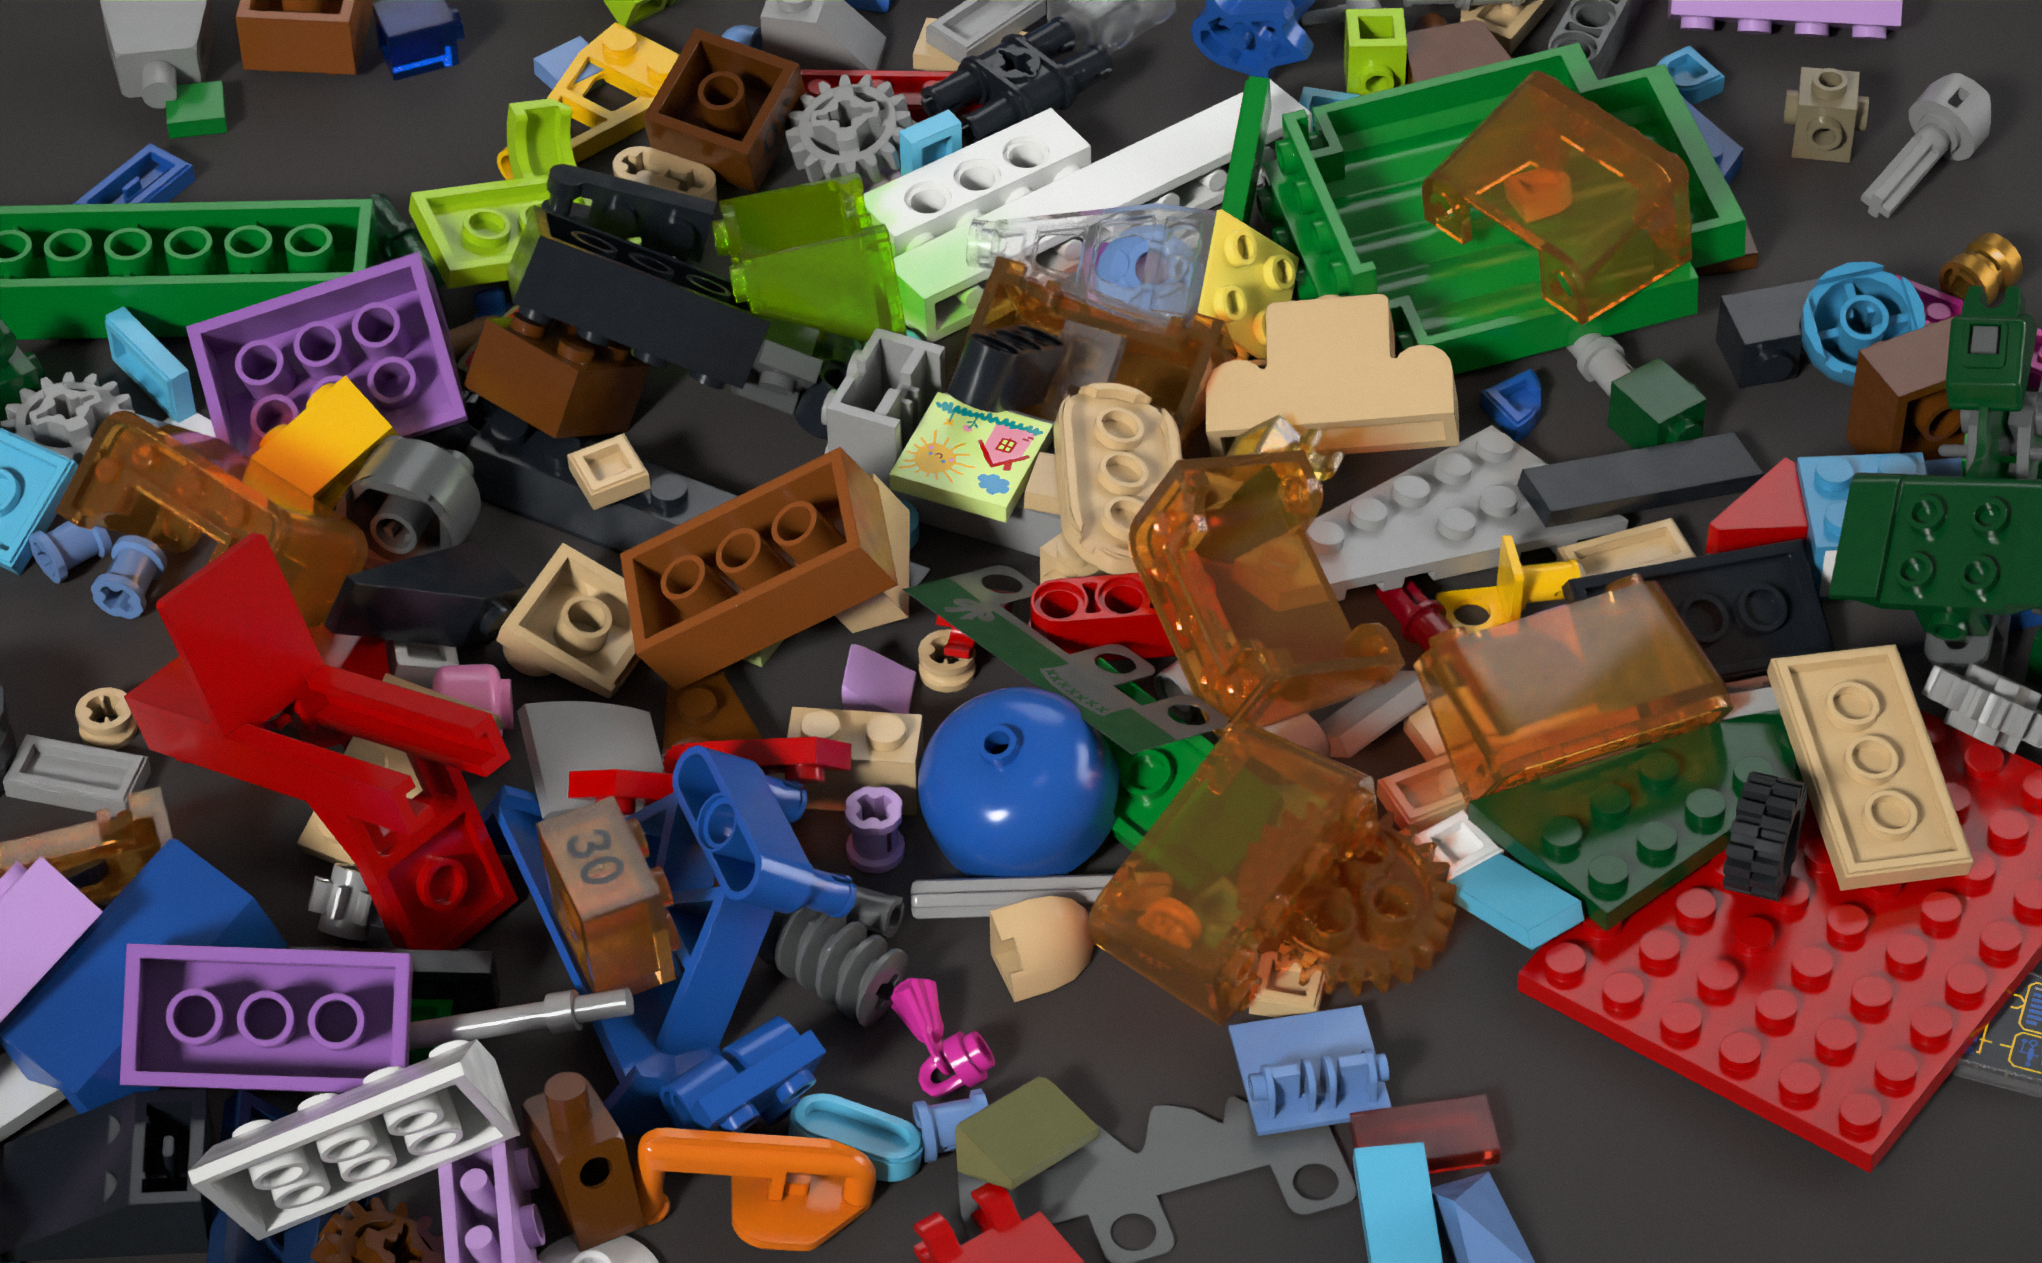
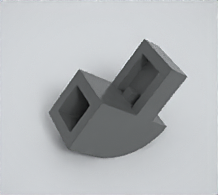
M765 303L764 305L771 324L743 389L731 385V391L733 395L792 416L800 392L816 384L823 360L812 357L822 324Z

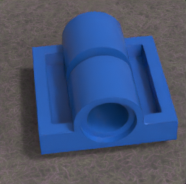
M775 1016L723 1048L722 1056L714 1054L660 1088L663 1108L674 1128L744 1133V1130L764 1119L768 1126H773L788 1117L792 1107L800 1101L799 1096L816 1083L817 1080L813 1073L826 1054V1050L811 1029L799 1035L788 1021L782 1017Z

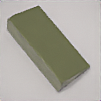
M1038 1076L959 1122L955 1130L957 1171L964 1175L1013 1190L1099 1137V1127L1054 1083L1045 1077Z

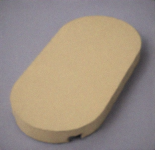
M1110 382L1091 383L1080 387L1077 395L1069 397V394L1062 401L1053 427L1060 521L1063 535L1076 554L1090 565L1106 573L1115 575L1168 571L1180 559L1189 535L1182 453L1177 424L1165 408L1160 413L1156 408L1149 405L1152 398L1136 388Z

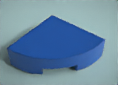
M1532 369L1481 391L1480 407L1515 442L1528 436L1536 427L1541 415L1542 396L1541 383Z

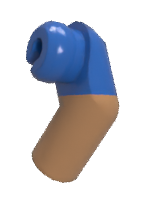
M495 285L478 290L473 296V302L478 312L474 314L472 322L449 330L455 359L463 357L468 349L480 338L486 319L500 318L512 308V304L506 302L505 291L501 287Z

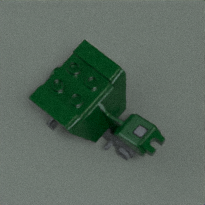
M1970 285L1963 302L1961 314L1951 320L1946 370L1947 403L1950 409L1961 410V429L1964 434H1968L1967 445L1942 444L1938 448V453L1944 457L1966 458L1965 477L1855 473L1849 488L1828 594L1830 599L1854 600L1880 609L1913 610L1923 630L1927 633L1924 653L1928 661L1933 665L1948 669L1963 677L1970 663L2002 675L2008 647L2011 615L2029 609L2035 615H2042V479H2036L2039 461H2042V392H2026L2037 336V326L2033 317L2030 314H2025V297L2020 286H2007L2004 302L1996 308H1987L1988 298L1983 286ZM2010 456H2017L2016 464H2010L2008 470ZM2007 470L2009 475L2016 476V479L2006 478Z

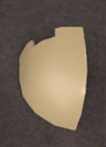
M1051 895L1027 899L990 911L991 956L1014 1002L1051 992L1075 980L1090 963L1095 945L1093 927L1086 909L1073 899Z

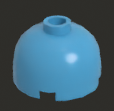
M1847 262L1826 271L1818 279L1816 286L1809 292L1800 317L1802 344L1812 365L1830 380L1853 387L1859 350L1869 347L1876 342L1886 341L1923 328L1925 326L1924 304L1913 284L1902 276L1901 280H1899L1895 275L1883 271L1885 266L1874 262Z

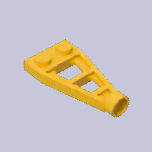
M616 22L578 53L547 97V99L551 98L569 105L572 110V118L591 128L571 139L573 156L576 163L645 128L643 117L680 54ZM589 62L604 69L574 84ZM604 79L605 82L631 94L637 99L615 111H609L584 98V96L596 81ZM507 146L498 154L497 165L503 177L509 180L514 179Z

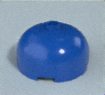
M1017 686L996 689L976 696L959 706L944 719L932 735L921 759L918 775V795L923 817L938 847L946 859L970 878L1065 875L1092 856L1110 833L1116 820L1113 811L1118 796V779H1121L1118 765L1105 736L1082 719L1079 708L1072 701L1048 690Z

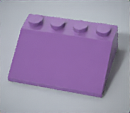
M419 252L186 326L230 491L233 495L272 484L251 458L259 450L260 441L271 429L283 423L288 425L306 409L308 399L316 390L328 383L335 384L344 375L349 378L390 423L396 433L403 438L411 439L469 420L450 332L435 280Z

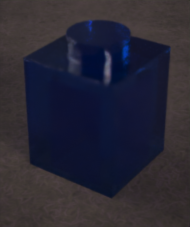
M382 0L372 3L378 48L394 81L459 64L457 41L464 39L465 34L462 19L456 6L448 8L444 0Z

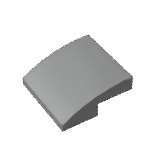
M587 701L524 704L517 711L542 819L593 832L594 829L600 828L609 819L621 821L630 816L595 813V801L568 798L569 771L622 769L665 773L663 772L664 767L651 715L648 711L609 703ZM636 807V811H635V812H637V811H639V810H641V809H643V808H642V807Z

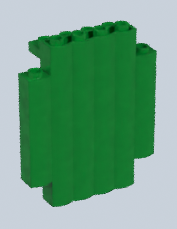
M1579 42L1313 107L1312 133H1309L1308 116L1305 109L1282 114L1283 139L1275 141L1277 159L1262 163L1263 188L1256 189L1255 193L1256 205L1261 221L1264 224L1272 222L1274 226L1272 229L1273 242L1299 257L1293 289L1296 301L1316 299L1323 295L1347 297L1383 294L1389 301L1397 356L1409 347L1432 345L1443 350L1450 358L1454 375L1571 346L1586 334L1599 333L1606 337L1697 314L1698 276L1694 268L1745 256L1746 218L1666 65L1661 64L1598 80ZM1541 169H1554L1567 174L1571 179L1574 197L1572 206L1559 215L1526 225L1507 200L1504 181Z

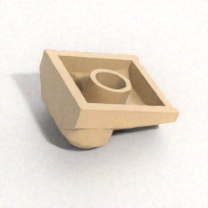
M565 543L561 544L503 623L496 640L503 645V653L506 660L517 671L537 677L554 673L608 699L621 689L641 660L635 652L624 578Z

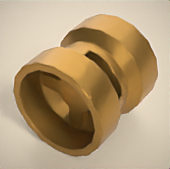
M1990 232L1981 234L1966 247L1964 253L1955 255L1940 269L1938 278L1940 288L1943 293L1964 300L1970 285L1983 286L1988 298V307L1997 298L1998 293L2006 291L2007 286H2013L2022 277V259L2017 249L2006 238Z

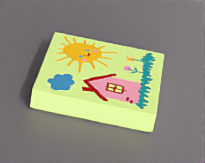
M937 392L889 474L890 490L1007 523L1026 489L1038 453H1046L1053 441V424L1008 411L998 413L982 411L956 400L951 395Z

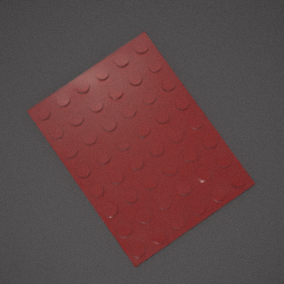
M1919 709L1974 861L1968 875L1841 891L1807 793V801L1804 806L1806 808L1805 818L1801 824V838L1796 848L1797 855L1795 862L1791 866V876L1789 881L1786 882L1785 892L1779 902L1724 889L1723 878L1725 874H1723V868L1727 859L1725 849L1608 931H1605L1583 913L1584 921L1544 943L1518 972V991L1871 1173L1961 1061V1056L2042 959V766L2017 754H2012L1982 742L1945 724L1942 719Z

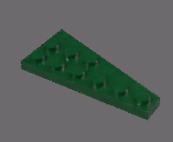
M1777 709L1730 718L1469 801L1468 820L1532 872L1579 899L1583 913L1605 931H1608L1727 848V843L1730 841L1732 833L1730 832L1732 820H1735L1738 799H1741L1744 783L1747 782L1750 772L1755 771L1802 783L1804 781L1780 710Z

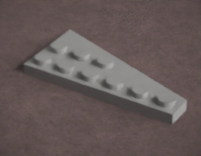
M1491 425L1462 440L1460 446H1451L1294 529L1280 539L1274 540L1236 560L1231 581L1274 613L1280 614L1345 600L1347 590L1376 584L1381 591H1387L1403 587L1405 577L1428 573L1432 580H1438L1498 567L1501 536L1512 535L1520 560L1521 552L1549 547L1556 554L1557 548L1577 543L1578 540L1596 536L1600 537L1626 530L1629 520L1619 514L1546 528L1517 484L1522 469L1549 464Z

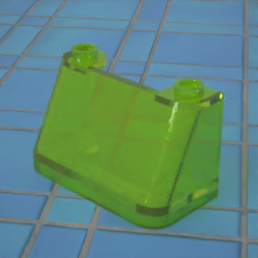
M859 173L718 201L722 220L711 222L718 257L730 255L732 266L729 267V273L736 303L746 301L750 312L864 342H868L876 328L907 336L889 231L885 224L873 226L871 215L866 212L863 182Z

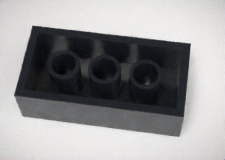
M536 205L532 208L507 269L512 303L519 305L518 311L523 316L545 325H552L554 319L577 327L576 333L580 337L600 346L609 347L611 342L615 341L634 348L633 355L656 367L667 368L669 362L690 369V376L693 379L715 389H724L726 383L743 389L771 324L759 290Z

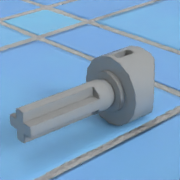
M1960 73L1945 75L1931 83L1909 109V122L1915 135L1861 196V201L1869 206L1868 213L1878 218L1882 214L1889 218L1941 157L1956 161L1969 159L1988 137L1991 125L1990 95L1973 79ZM1958 94L1963 102L1958 108H1955L1950 103Z

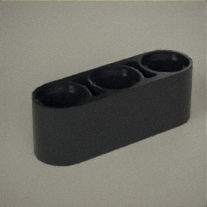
M1012 325L972 332L969 334L947 392L953 398L966 405L992 413L1043 403L1066 345L1051 334L1025 325Z

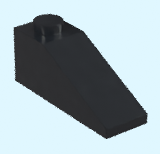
M476 541L347 575L324 626L334 634L462 648L489 639L496 640L501 626L517 606L526 586Z

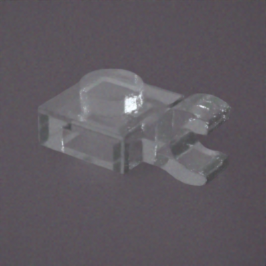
M1066 319L1061 336L1051 334L1066 345L1052 381L1076 389L1091 383H1114L1127 340L1123 336Z

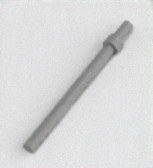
M629 988L579 995L575 989L547 993L544 1001L415 1021L411 1022L409 1050L439 1046L454 1040L472 1041L541 1029H549L553 1035L579 1031L583 1028V1023L633 1015L634 1000Z

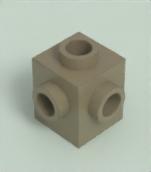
M1801 67L1798 90L1787 89L1783 124L1794 125L1791 158L1850 163L1854 131L1865 132L1868 117L1869 97L1858 96L1860 72L1843 71L1834 68Z

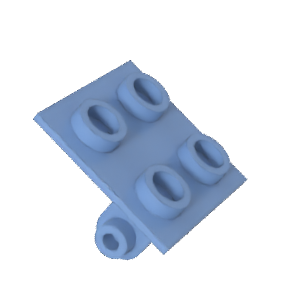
M1362 1005L1228 1025L1257 1136L1393 1115V1109L1384 1082L1389 1081L1387 1057L1385 1053L1376 1054Z

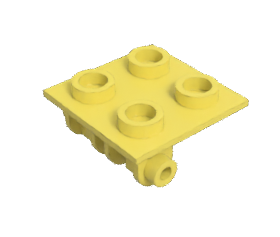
M1220 209L1216 213L1196 322L1223 337L1221 347L1226 351L1225 359L1227 361L1236 359L1249 361L1252 355L1258 359L1267 360L1266 309L1271 303L1292 300L1299 257Z

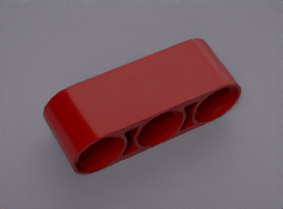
M1184 569L1053 579L1037 586L1031 594V628L1069 655L1107 644H1118L1130 649L1142 659L1184 656L1203 642H1213L1215 639L1216 587L1211 578L1196 570ZM1111 653L1101 654L1095 658V661L1099 657L1105 661L1130 660L1125 656Z

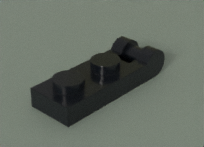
M559 164L550 169L546 184L550 197L543 201L541 208L625 240L627 238L640 237L642 240L641 246L659 253L698 263L701 262L716 202L572 165ZM579 197L592 200L591 206L573 201Z

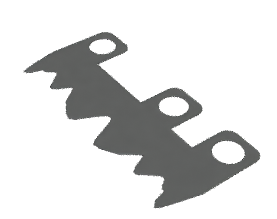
M1235 1096L1227 1100L1223 1123H1218L1193 1109L1170 1105L1153 1106L1149 1114L1145 1145L1139 1153H1134L1127 1149L1102 1127L1098 1126L1099 1137L1057 1162L1053 1165L1052 1169L1042 1171L1013 1190L1005 1188L1022 1220L1039 1211L1042 1212L1052 1225L1088 1215L1103 1254L1110 1263H1135L1164 1255L1171 1251L1175 1239L1157 1197L1162 1194L1270 1165L1288 1207L1297 1214L1308 1215L1345 1205L1353 1201L1357 1195V1187L1329 1125L1257 1136L1249 1103ZM1310 1164L1327 1166L1337 1175L1338 1188L1333 1195L1326 1199H1307L1301 1196L1294 1188L1293 1178L1296 1172ZM958 1172L960 1214L971 1240L982 1234L971 1219V1213L981 1208L971 1197V1192L988 1182ZM1128 1214L1143 1215L1155 1225L1156 1237L1144 1249L1136 1251L1123 1249L1116 1245L1111 1237V1228L1114 1222Z

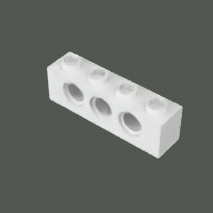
M1049 108L856 197L858 242L884 268V262L1090 165L1091 145L1052 108Z

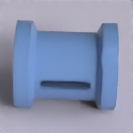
M81 505L73 511V518L47 533L37 530L28 537L36 562L42 571L57 584L68 578V571L95 555L104 558L111 554L113 547L104 524L87 505Z
M125 535L119 537L112 547L111 557L113 561L107 572L99 575L94 580L91 592L94 602L103 611L112 616L133 619L139 617L144 611L147 604L145 593L151 582L159 579L167 567V558L164 552L150 540L137 535Z
M981 1088L970 1090L969 1098L930 1106L925 1100L913 1102L914 1126L922 1134L924 1143L922 1158L925 1163L936 1161L939 1153L956 1150V1126L959 1122L989 1106L986 1095Z

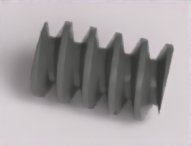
M801 908L788 914L775 911L758 951V956L765 963L776 965L783 975L788 978L797 979V982L807 991L817 992V996L828 1005H837L838 1010L849 1019H857L864 1029L875 1025L891 1008L893 1004L891 999L893 989L902 982L908 965V956L903 950L895 948L887 952V941L880 935H871L867 938V928L862 923L855 921L847 924V915L842 918L828 916L826 913L807 908Z

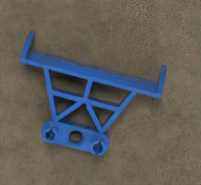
M699 745L689 747L677 761L672 782L674 792L613 825L606 821L598 829L605 830L611 835L612 843L610 847L603 851L594 850L593 854L587 858L579 859L571 856L567 850L568 840L577 835L579 841L575 843V848L579 852H584L588 849L587 842L593 840L596 845H602L604 838L600 835L595 836L593 832L542 819L536 793L503 785L480 814L498 855L514 856L578 994L585 995L622 988H629L631 990L634 1000L633 1015L591 1022L619 1081V1085L603 1104L619 1127L622 1135H643L656 1128H674L663 1108L660 1088L714 1054L722 1056L719 1045L774 912L788 914L801 908H807L826 913L831 917L842 918L851 911L856 900V885L850 883L853 879L847 875L833 874L814 869L790 826L791 823H795L801 818L807 805V792L801 789L803 787L802 783L765 775L755 761ZM613 856L623 861L624 870L622 874L608 883L592 885L584 882L580 877L582 868L595 859ZM612 862L597 865L588 871V876L592 879L606 877L616 871L617 865ZM632 866H635L636 871L649 895L648 899H646L640 887V884L631 868ZM715 877L720 887H713ZM676 953L685 969L684 974L674 956Z

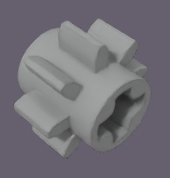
M334 863L330 879L315 876L308 910L321 913L318 930L341 938L367 941L370 925L385 928L357 866Z

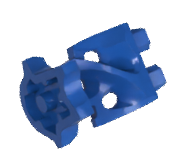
M1206 0V5L1192 24V40L1200 52L1222 67L1254 77L1271 79L1277 66L1307 60L1312 53L1314 44L1297 22L1316 0Z

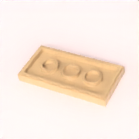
M1896 644L1771 659L1767 675L1803 781L1807 784V793L1840 890L1968 875L1974 861Z

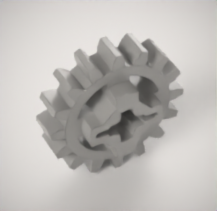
M847 74L841 75L838 87L831 88L829 84L822 81L818 83L819 96L814 98L803 94L800 97L803 111H790L788 117L792 128L785 131L795 167L797 170L805 169L810 182L815 183L825 176L830 190H835L842 180H849L852 189L858 190L861 185V178L869 176L875 183H879L882 181L880 169L886 166L889 169L898 170L901 167L897 154L900 153L899 131L912 126L913 122L904 95H894L890 82L885 81L877 88H874L871 75L865 74L859 84H851Z
M66 372L63 381L55 384L47 377L40 379L41 390L34 392L23 388L19 391L22 404L12 403L7 404L5 407L8 420L1 421L2 429L74 460L83 469L81 474H86L93 481L99 479V467L105 465L108 468L118 469L121 466L118 453L132 454L134 451L132 437L138 436V426L131 397L129 394L120 395L118 383L115 381L108 382L99 387L97 374L91 373L83 382H75L72 372Z
M1973 663L1969 664L1964 677L1937 665L1933 666L1921 694L1949 708L1943 720L1945 724L2012 754L2016 753L2021 740L2037 748H2042V711L2036 709L2042 697L2041 693Z

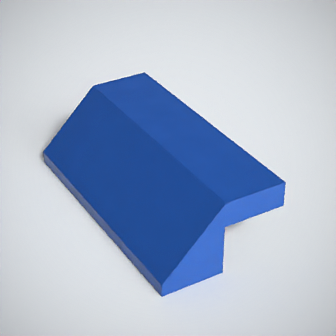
M170 838L0 1023V1045L24 1076L30 1081L59 1089L78 1114L135 1092L157 1091L160 1088L120 1085L127 944L285 949L288 945L253 896L177 839Z

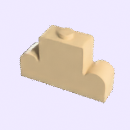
M1383 294L1347 297L1323 295L1310 300L1271 303L1266 309L1267 366L1264 369H1260L1258 365L1248 360L1236 359L1224 362L1216 367L1207 380L1206 434L1214 465L1261 461L1263 458L1267 460L1460 446L1458 398L1450 358L1443 350L1432 345L1409 347L1395 358V334L1388 298Z

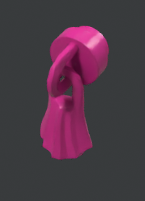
M911 977L902 981L893 989L891 996L893 1004L891 1008L902 1019L913 1035L919 1041L925 1043L931 1055L923 1063L919 1071L918 1081L924 1092L932 1097L946 1096L963 1085L972 1088L988 1078L987 1070L995 1066V1059L988 1044L977 1031L974 1030L967 1035L959 1031L944 1041L942 1040L944 1024L939 1011L935 981ZM936 1068L945 1076L953 1073L952 1068L956 1073L941 1083H933L931 1081V1074Z

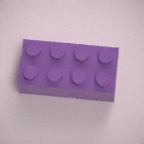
M127 944L120 1085L344 1093L364 1085L363 1080L377 1070L393 1066L402 1067L403 1069L409 1067L414 957L410 953Z

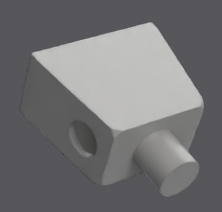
M100 0L108 48L123 96L127 98L142 97L148 106L163 109L166 108V101L177 99V85L206 81L216 38L211 0Z

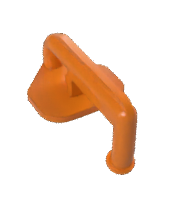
M656 1128L646 1132L638 1144L633 1174L645 1225L660 1222L670 1211L669 1198L663 1193L666 1171L731 1176V1221L736 1234L744 1242L757 1248L802 1252L817 1248L868 1211L872 1204L877 1180L875 1166L865 1153L832 1139L679 1128Z

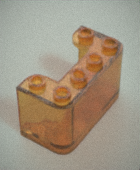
M126 410L114 412L106 417L99 426L55 511L78 527L93 530L97 526L128 535H137L150 540L159 548L173 553L185 552L192 548L201 538L202 534L205 533L218 542L207 564L250 533L263 534L269 542L308 629L325 624L346 576L362 571L368 556V542L364 532L355 523L230 444L209 435Z

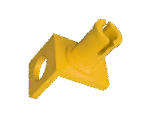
M1512 535L1501 536L1497 586L1439 592L1436 594V600L1444 605L1447 611L1446 619L1466 642L1518 637L1521 610L1525 609L1526 603L1565 599L1561 587L1569 579L1580 578L1581 574L1575 558L1568 559L1567 561L1522 566ZM1476 605L1485 609L1490 618L1480 625H1466L1455 618L1454 612L1461 606Z

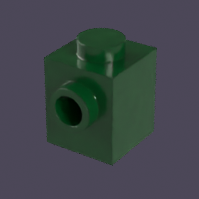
M1658 357L1611 382L1607 426L1633 449L1702 438L1707 398L1702 395L1695 384L1686 381Z

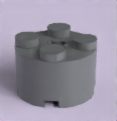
M397 435L386 437L371 453L337 504L335 523L340 539L347 549L353 543L365 556L361 564L367 569L463 544L476 524L481 511L480 493L472 477L474 473L473 464L468 457L456 450L445 451L429 442L403 438Z

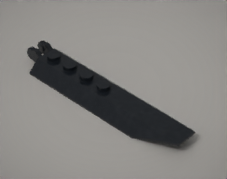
M463 391L469 420L431 432L435 442H438L440 446L459 451L469 458L474 467L472 477L478 487L481 501L618 554L742 495V493L637 454L649 473L651 489L593 510L569 470L567 455L602 442V440L591 436L555 439L501 407L497 409L492 402L478 394H473L472 391ZM909 560V587L923 584L931 574V569Z

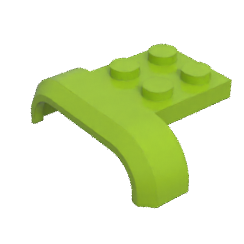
M551 98L509 103L507 146L514 179L411 192L409 213L447 289L508 280L507 269L533 206L541 207L543 201L550 197L546 186L550 169L559 164L577 167L571 146L572 110L569 105ZM579 197L574 199L573 202L591 206L592 200ZM640 237L627 238L628 241L641 245L642 240Z

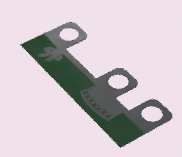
M1003 565L991 566L903 589L1040 689L1055 692L1073 702L1079 708L1083 720L1131 754L1210 732L1228 725V719L1200 698L1191 695H1178L1141 706L1114 686L1153 675L1155 668L1130 649L1118 644H1107L1069 655L1005 610L1000 605L1029 598L1038 586L1011 567ZM993 574L1006 575L1018 580L1022 584V589L1012 594L998 593L986 588L982 584V579ZM1101 654H1119L1131 659L1136 664V669L1126 674L1107 672L1095 664V658ZM1174 705L1195 706L1204 710L1209 715V721L1202 725L1182 724L1173 720L1168 715L1167 710Z

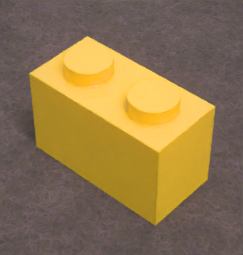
M344 375L335 384L328 383L316 390L308 399L306 409L288 425L283 423L271 429L259 443V450L251 458L264 475L312 527L338 504L364 463L381 442L388 436L399 435L349 378Z

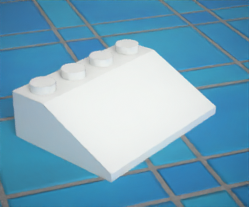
M477 1039L470 1042L454 1040L434 1048L429 1053L428 1059L404 1069L393 1066L377 1070L363 1080L364 1085L342 1094L324 1093L308 1098L298 1106L297 1112L273 1122L263 1119L238 1127L232 1133L233 1138L213 1145L188 1171L191 1184L259 1241L341 1208L353 1200L358 1201L519 1136L520 1132L495 1058Z

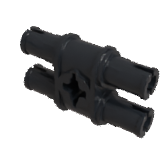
M1058 16L1023 36L1020 34H1008L1002 38L1000 44L978 56L971 55L965 57L956 72L921 90V96L923 97L921 104L929 118L946 110L955 113L973 103L982 104V106L968 114L958 117L961 121L962 141L966 146H969L1049 108H1052L1054 111L1070 108L1077 94L1102 79L1111 77L1113 70L1109 67L1113 66L1112 60L1102 45L1093 43L1087 49L1060 63L1052 61L1065 52L1074 50L1076 44L1072 41L1075 39L1073 28L1067 20Z

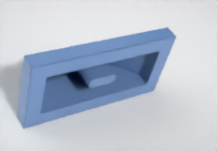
M1489 1171L1431 1188L1437 1227L1455 1263H1535Z

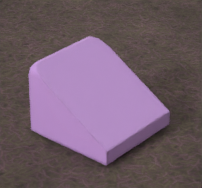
M851 644L842 683V709L909 714L916 682V672L864 646Z

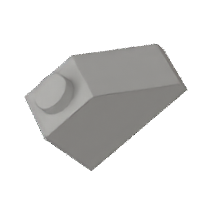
M766 0L760 16L762 51L799 63L800 69L879 70L887 46L886 36L845 0Z

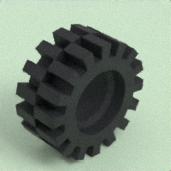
M1755 771L1749 773L1747 782L1744 783L1741 799H1738L1735 820H1732L1730 829L1732 833L1730 841L1727 843L1725 854L1727 859L1723 868V874H1725L1723 878L1724 889L1777 902L1780 901L1781 896L1785 892L1786 882L1789 881L1791 876V866L1795 862L1796 848L1801 838V824L1805 818L1806 811L1804 806L1807 801V784Z

